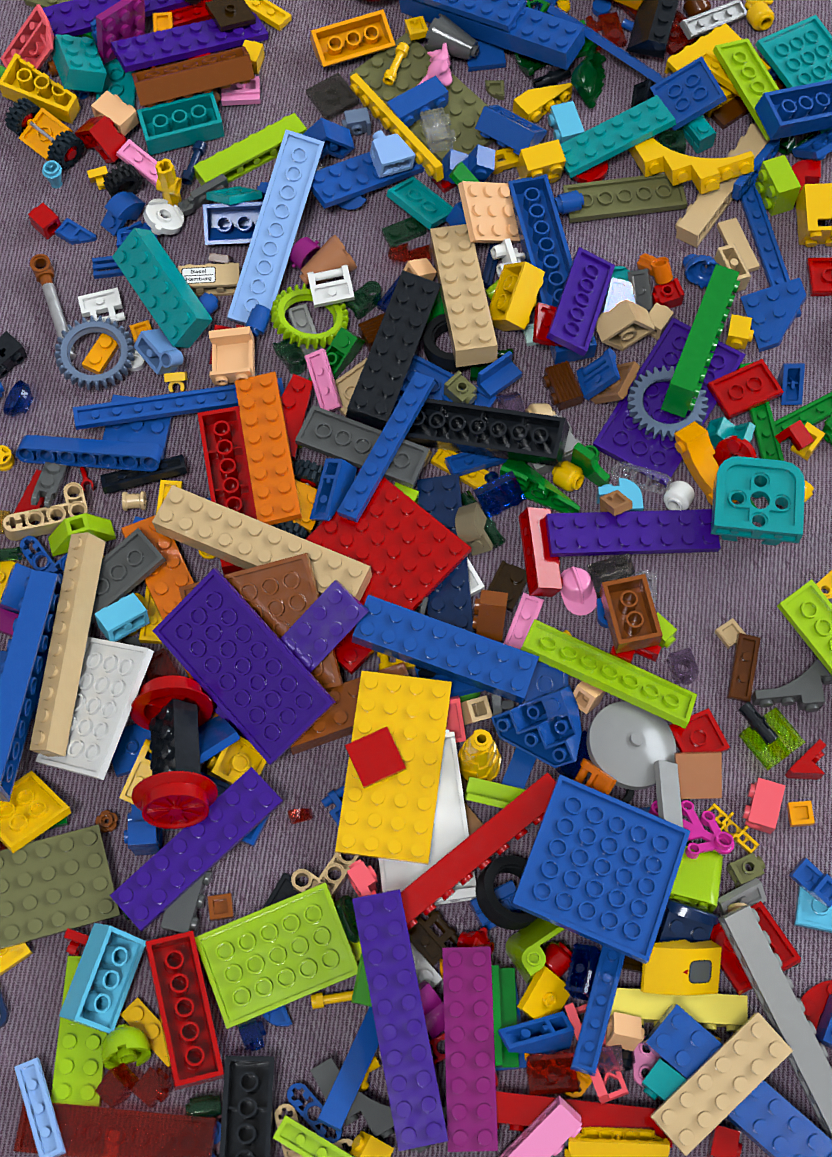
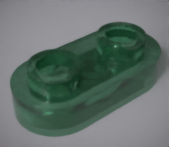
M344 895L335 901V906L348 940L358 943L360 939L353 907V898Z

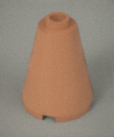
M334 235L300 270L302 274L299 277L307 286L309 284L308 272L318 273L338 269L342 265H348L349 272H352L357 266L340 239ZM331 279L316 281V285L324 283Z

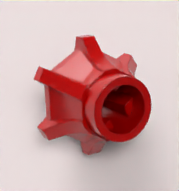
M485 927L474 932L463 931L458 938L457 947H491V955L494 951V943L490 941L488 929Z

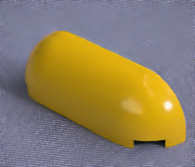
M582 1128V1133H579L576 1137L569 1138L568 1148L571 1157H668L670 1142L667 1138L662 1139L656 1136L655 1131L650 1129Z

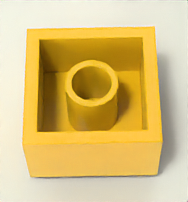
M559 140L521 149L516 167L519 177L521 179L535 178L547 174L549 183L558 181L562 176L566 162Z

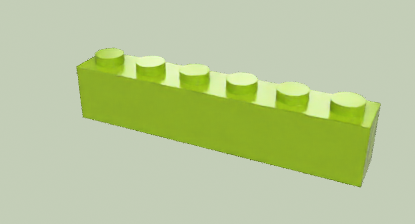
M295 113L285 116L278 122L268 125L242 141L232 144L225 150L215 153L208 159L198 162L193 166L196 179L202 186L217 176L224 174L228 183L277 158L286 129L303 134L307 131V128Z

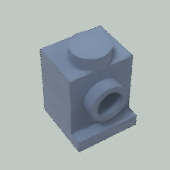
M367 107L344 111V119L341 120L343 127L350 129L351 135H360L361 133H367V136L371 135V122Z

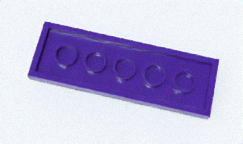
M580 247L578 248L547 333V339L582 356L586 354L615 268L614 264Z

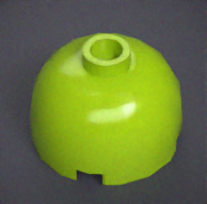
M127 1024L117 1026L105 1037L102 1043V1061L105 1068L109 1070H127L126 1064L136 1062L137 1067L147 1062L151 1057L150 1043L147 1036L140 1029Z

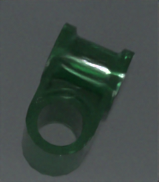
M376 281L366 282L362 287L353 292L355 300L346 301L344 304H346V308H350L353 311L356 319H362L382 302L380 284Z
M290 338L278 343H272L276 355L282 360L291 374L299 375L305 371L304 353L300 347H297L296 341L290 344Z

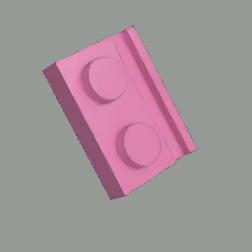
M255 76L249 83L239 84L238 82L232 84L229 88L221 89L222 106L261 104L259 76Z

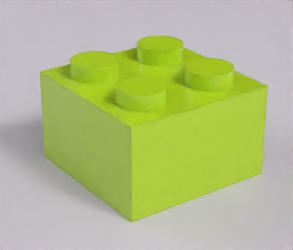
M785 155L763 161L758 172L757 181L755 182V187L763 199L765 209H768L771 216L793 210L801 185Z

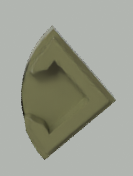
M485 80L487 93L495 99L504 100V80Z

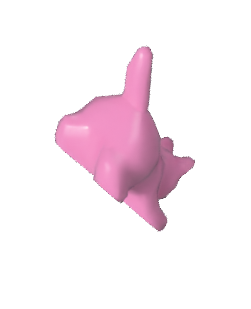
M443 43L442 50L438 49L433 52H427L431 57V64L428 67L427 75L419 84L434 76L445 87L453 82L449 68L451 66V58L448 53L447 43Z

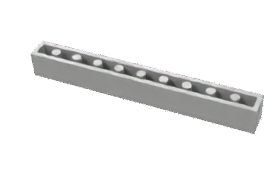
M741 906L718 918L772 1028L793 1050L787 1058L825 1134L832 1140V1066L830 1067L826 1059L828 1053L825 1047L818 1043L815 1034H817L816 1029L810 1020L807 1021L803 1013L805 1007L802 1001L795 997L792 991L794 989L793 983L787 975H784L781 966H783L782 961L777 953H773L769 945L771 944L770 937L765 930L762 931L758 923L760 921L758 913L754 908L751 909L750 906Z

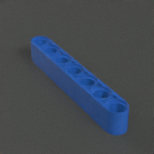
M25 435L16 450V457L24 463L45 464V462H51L67 466L151 472L158 469L164 451L161 446L154 443Z

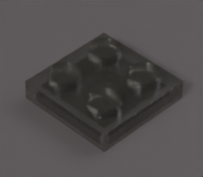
M339 72L306 89V95L326 120H330L359 104V98Z

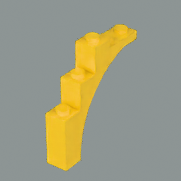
M653 137L628 149L645 178L664 172L673 186L692 180L700 194L719 189L720 182L754 171V155L751 151L727 158H700L670 150L657 142Z

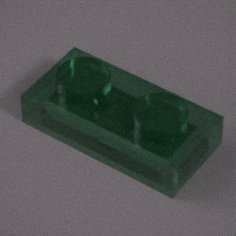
M410 217L382 228V234L389 247L393 248L425 235L426 228L414 217Z

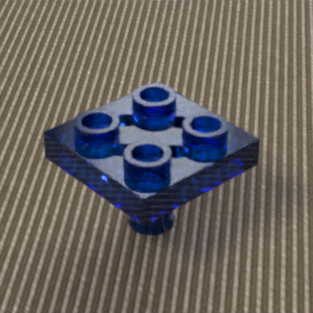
M491 471L484 477L487 483L473 490L488 519L526 500L513 471L498 477L497 472Z

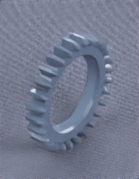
M91 315L89 322H87L85 317H82V324L74 320L75 327L68 324L69 332L62 330V337L57 338L58 344L55 345L56 352L54 355L60 373H64V378L66 380L70 379L72 385L78 382L79 388H82L86 384L87 390H90L92 385H95L96 390H99L100 384H102L107 389V382L114 386L116 385L115 378L122 381L121 374L128 375L127 368H132L130 361H134V354L132 353H135L129 332H125L123 325L119 327L117 321L111 324L109 317L103 322L101 315L95 321ZM98 332L109 335L116 341L120 349V359L111 370L99 375H88L76 370L70 359L71 348L75 341L88 333Z
M662 366L661 372L657 367H654L653 374L646 370L645 376L640 374L638 380H634L633 387H630L627 398V409L630 410L629 416H635L633 424L640 422L639 430L646 427L645 435L652 431L653 439L660 434L662 441H664L666 435L669 436L670 441H673L674 433L694 421L702 425L707 414L708 405L706 404L708 398L704 397L706 390H700L698 397L694 398L696 402L693 410L681 422L665 424L654 420L648 415L643 405L645 390L657 382H671L675 372L674 366H671L669 371L666 370L665 366Z

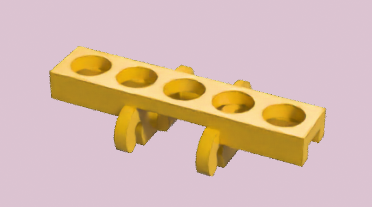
M715 803L708 809V811L716 809L719 812L715 820L720 830L729 833L734 841L748 854H751L760 845L745 832L749 826L746 825L742 830L730 819L734 815L733 812L728 816ZM724 817L725 819L721 822L719 818ZM729 825L735 826V833H730L727 828ZM742 835L745 836L744 841L739 839ZM747 841L752 842L754 845L753 849H750L745 843Z

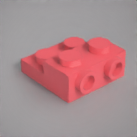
M361 859L352 863L349 866L350 869L347 871V875L358 897L377 894V875L371 865L366 867Z

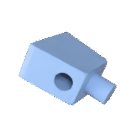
M377 131L373 134L374 140L371 144L370 156L379 178L413 168L416 155L398 134L385 136L383 131Z

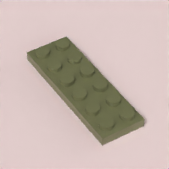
M665 173L655 174L646 178L643 175L563 185L562 189L563 193L577 190L579 193H582L584 198V205H582L581 210L567 213L569 223L687 208L683 183L673 186Z

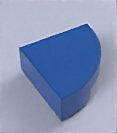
M285 1005L263 1014L265 1020L274 1026L289 1027L293 1025Z

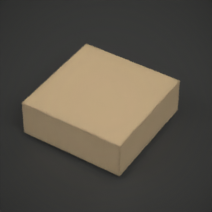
M733 618L715 630V634L727 649L736 644L738 633L746 634Z

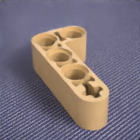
M76 482L68 483L64 487V504L7 515L3 520L6 537L9 540L17 541L22 540L26 536L36 537L51 534L64 519L73 517L75 513L88 514L82 486ZM71 494H78L77 497H70ZM54 517H61L58 521L52 520ZM34 521H39V522H40V523L37 524V525H32V524H31V523L34 522Z
M335 853L319 878L308 870H296L291 877L294 890L301 893L326 882L334 898L348 878L347 871L350 869L349 866L355 861L360 860L362 856L355 855L352 860L345 861L342 858V853ZM337 870L341 873V877L338 880H331L328 877L329 873ZM299 877H306L309 879V882L306 886L300 887L296 884V880Z

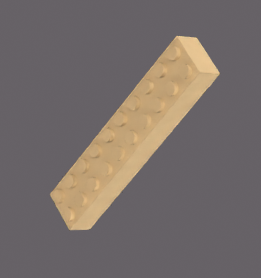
M173 485L152 521L157 533L244 569L308 553L319 596L337 580L360 602L372 578L369 565Z

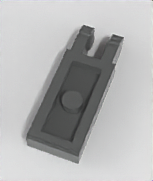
M45 462L32 493L31 505H37L40 497H44V507L50 508L67 473V465Z

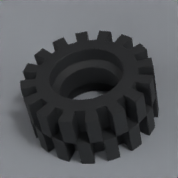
M123 164L122 167L118 165L117 169L112 168V172H108L106 174L107 177H104L105 182L103 184L111 197L120 192H132L136 195L138 193L137 190H140L141 185H143L142 178L131 164H128V166Z

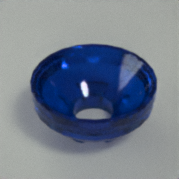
M22 380L16 382L6 398L3 408L4 414L14 417L22 413L25 414L29 410L34 398L32 397L29 384Z

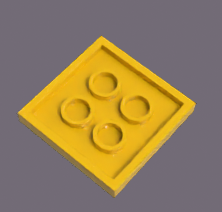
M30 771L15 781L10 801H0V841L12 853H15L71 814L70 807L33 771Z

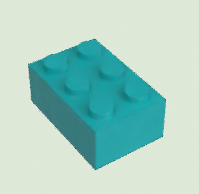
M56 34L54 50L51 52V56L64 89L102 93L107 72L94 40L89 37Z

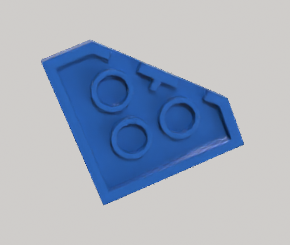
M800 277L740 297L746 317L752 318L751 330H754L753 336L759 352L781 344L783 336L793 323L799 308L805 302L806 292Z

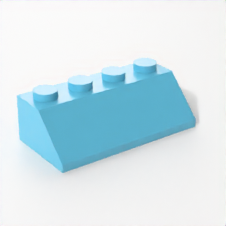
M94 923L59 1017L108 1034L113 1031L141 959L146 941L110 925Z

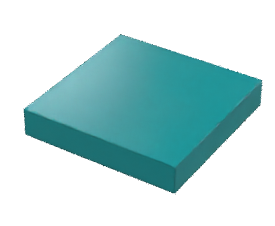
M235 186L209 191L206 193V197L210 201L232 205L261 199L262 191Z

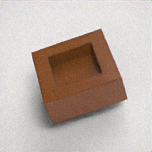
M231 893L207 896L210 921L234 918Z

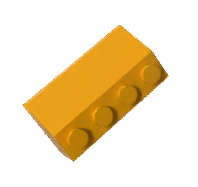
M383 9L311 30L310 41L315 56L323 68L396 46Z

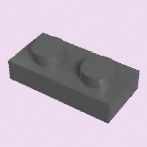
M642 269L628 272L631 301L650 311L654 306L650 270Z

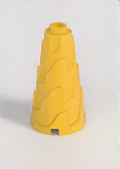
M475 730L458 752L460 774L465 778V781H468L470 776L492 782L498 776L501 770L502 757L492 736L486 730Z

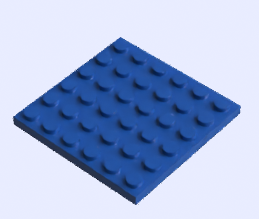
M559 775L510 905L646 964L649 962L690 831L563 775Z

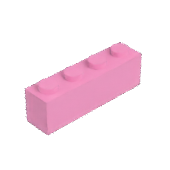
M558 1096L499 1157L556 1156L563 1149L564 1143L570 1137H576L581 1131V1116L561 1096Z

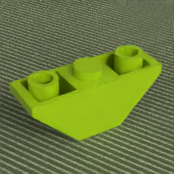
M87 513L64 519L48 537L52 556L68 553L71 534L88 532L106 542L116 539L111 520Z

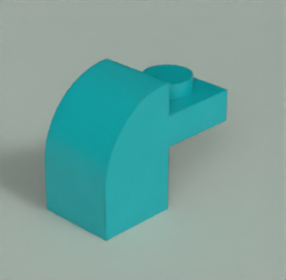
M725 417L710 420L706 430L708 431L711 444L717 447L720 441L733 435L738 436L736 438L746 439L750 442L756 426L751 422L735 426Z

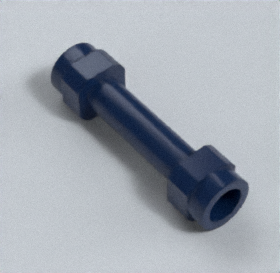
M197 140L192 147L193 155L188 168L183 170L181 175V181L185 185H192L194 182L195 173L193 166L198 163L200 156L205 154L207 145L201 140Z

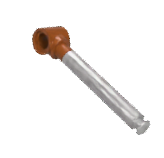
M37 254L31 258L30 267L37 282L41 283L57 337H62V330L69 331L53 283L54 268L47 255ZM72 346L70 352L71 360L76 358V354L73 353L75 351L74 346Z

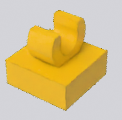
M106 166L88 170L87 174L90 183H97L99 191L106 189L103 184L104 177H107L106 174L108 173Z
M187 371L164 374V381L170 382L168 385L170 392L174 391L173 385L175 383L180 385L181 391L185 390L183 381L187 380Z

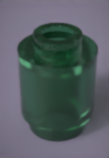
M207 1094L189 1098L190 1103L185 1104L187 1119L192 1118L193 1123L216 1119V1116L222 1115L219 1095Z

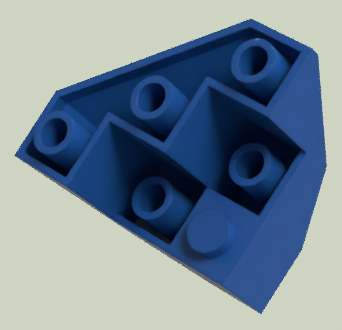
M570 685L526 701L491 717L499 739L553 768L577 760L582 728L578 704Z

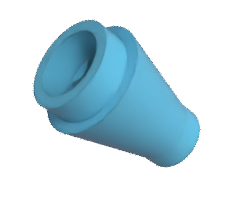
M47 161L43 165L42 173L53 188H60L62 186V167L56 161Z

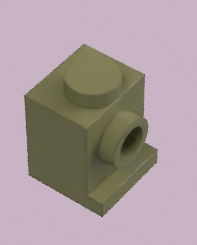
M460 371L444 383V394L453 402L472 404L477 398V388L462 376Z
M751 853L729 863L726 870L736 888L755 878H761L765 874L763 869L766 867L760 856L756 857L754 853ZM749 864L752 871H747L745 865Z

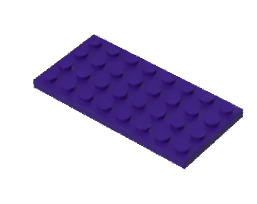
M672 317L636 374L635 380H638L640 374L645 376L646 370L653 374L654 367H657L661 372L662 366H665L667 371L670 370L671 366H674L675 371L692 327ZM718 341L715 351H710L714 354L709 367L704 366L708 370L700 390H706L704 397L708 398L706 404L708 409L705 420L702 422V427L717 404L707 384L738 370L746 355ZM669 381L657 382L647 387L643 395V405L648 415L654 420L665 424H674L683 421L691 413L688 410L685 418L661 410L670 385ZM627 394L623 400L619 401L592 446L667 487L683 460L681 454L675 448V435L673 441L669 440L668 435L662 441L660 434L653 439L652 431L645 435L646 427L639 430L640 422L633 424L635 416H629L630 410L627 409Z
M213 568L153 630L156 636L201 685L269 765L274 764L336 703L217 568Z

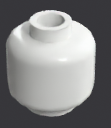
M674 481L666 490L663 501L669 510H687L695 497V492L687 482Z

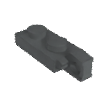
M221 174L191 191L188 198L178 203V207L184 216L194 213L203 204L210 202L206 197L207 192L229 188L227 178L224 174Z

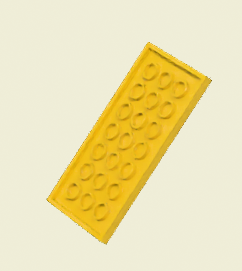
M361 671L351 742L384 727H388L406 766V770L367 788H363L349 757L335 848L336 853L429 864L452 682Z

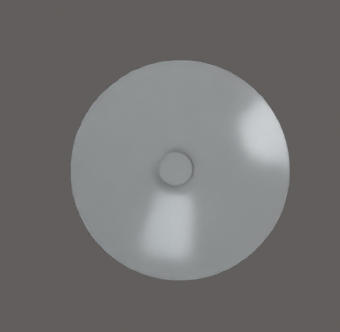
M626 701L612 703L603 708L594 717L588 728L586 744L590 760L595 766L616 779V786L630 790L650 788L656 785L654 762L663 760L674 763L676 743L667 722L663 718Z

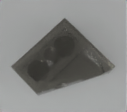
M629 553L587 565L597 599L601 598L599 592L602 582L627 578L635 573Z

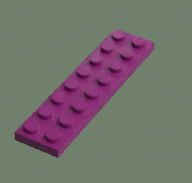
M491 947L442 948L448 1152L498 1151Z

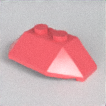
M37 4L1 56L0 59L6 68L16 52L24 61L30 62L39 71L54 50V33L40 5Z

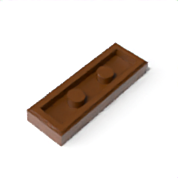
M743 633L737 634L727 693L728 699L745 703L751 701L760 637Z

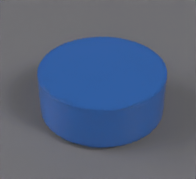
M594 0L592 4L593 14L597 17L609 15L611 11L610 1Z

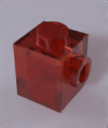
M122 1063L108 1070L95 1091L110 1108H113L128 1099L140 1079L125 1063Z
M150 1067L131 1091L148 1107L153 1109L158 1102L162 1103L171 1092L169 1088L172 1085L167 1080L170 1076L160 1067L157 1070Z

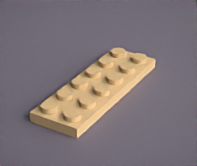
M756 1012L672 1093L650 1117L681 1153L687 1156L793 1050L759 1012Z

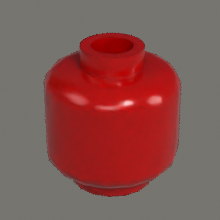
M551 942L543 950L546 956L544 966L559 978L573 965L571 958L573 954L561 942L558 944Z

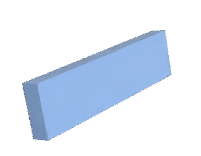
M37 1057L15 1066L14 1069L39 1157H58L65 1154V1146L40 1059Z

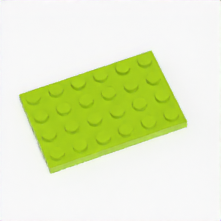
M326 882L195 937L199 954L226 1029H230L356 976L358 971V962Z

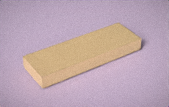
M737 218L719 222L717 229L725 245L735 244L749 272L759 270L760 265Z

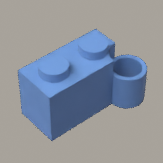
M160 329L141 331L134 344L136 351L157 375L175 372L178 366L183 363L181 351L171 345Z

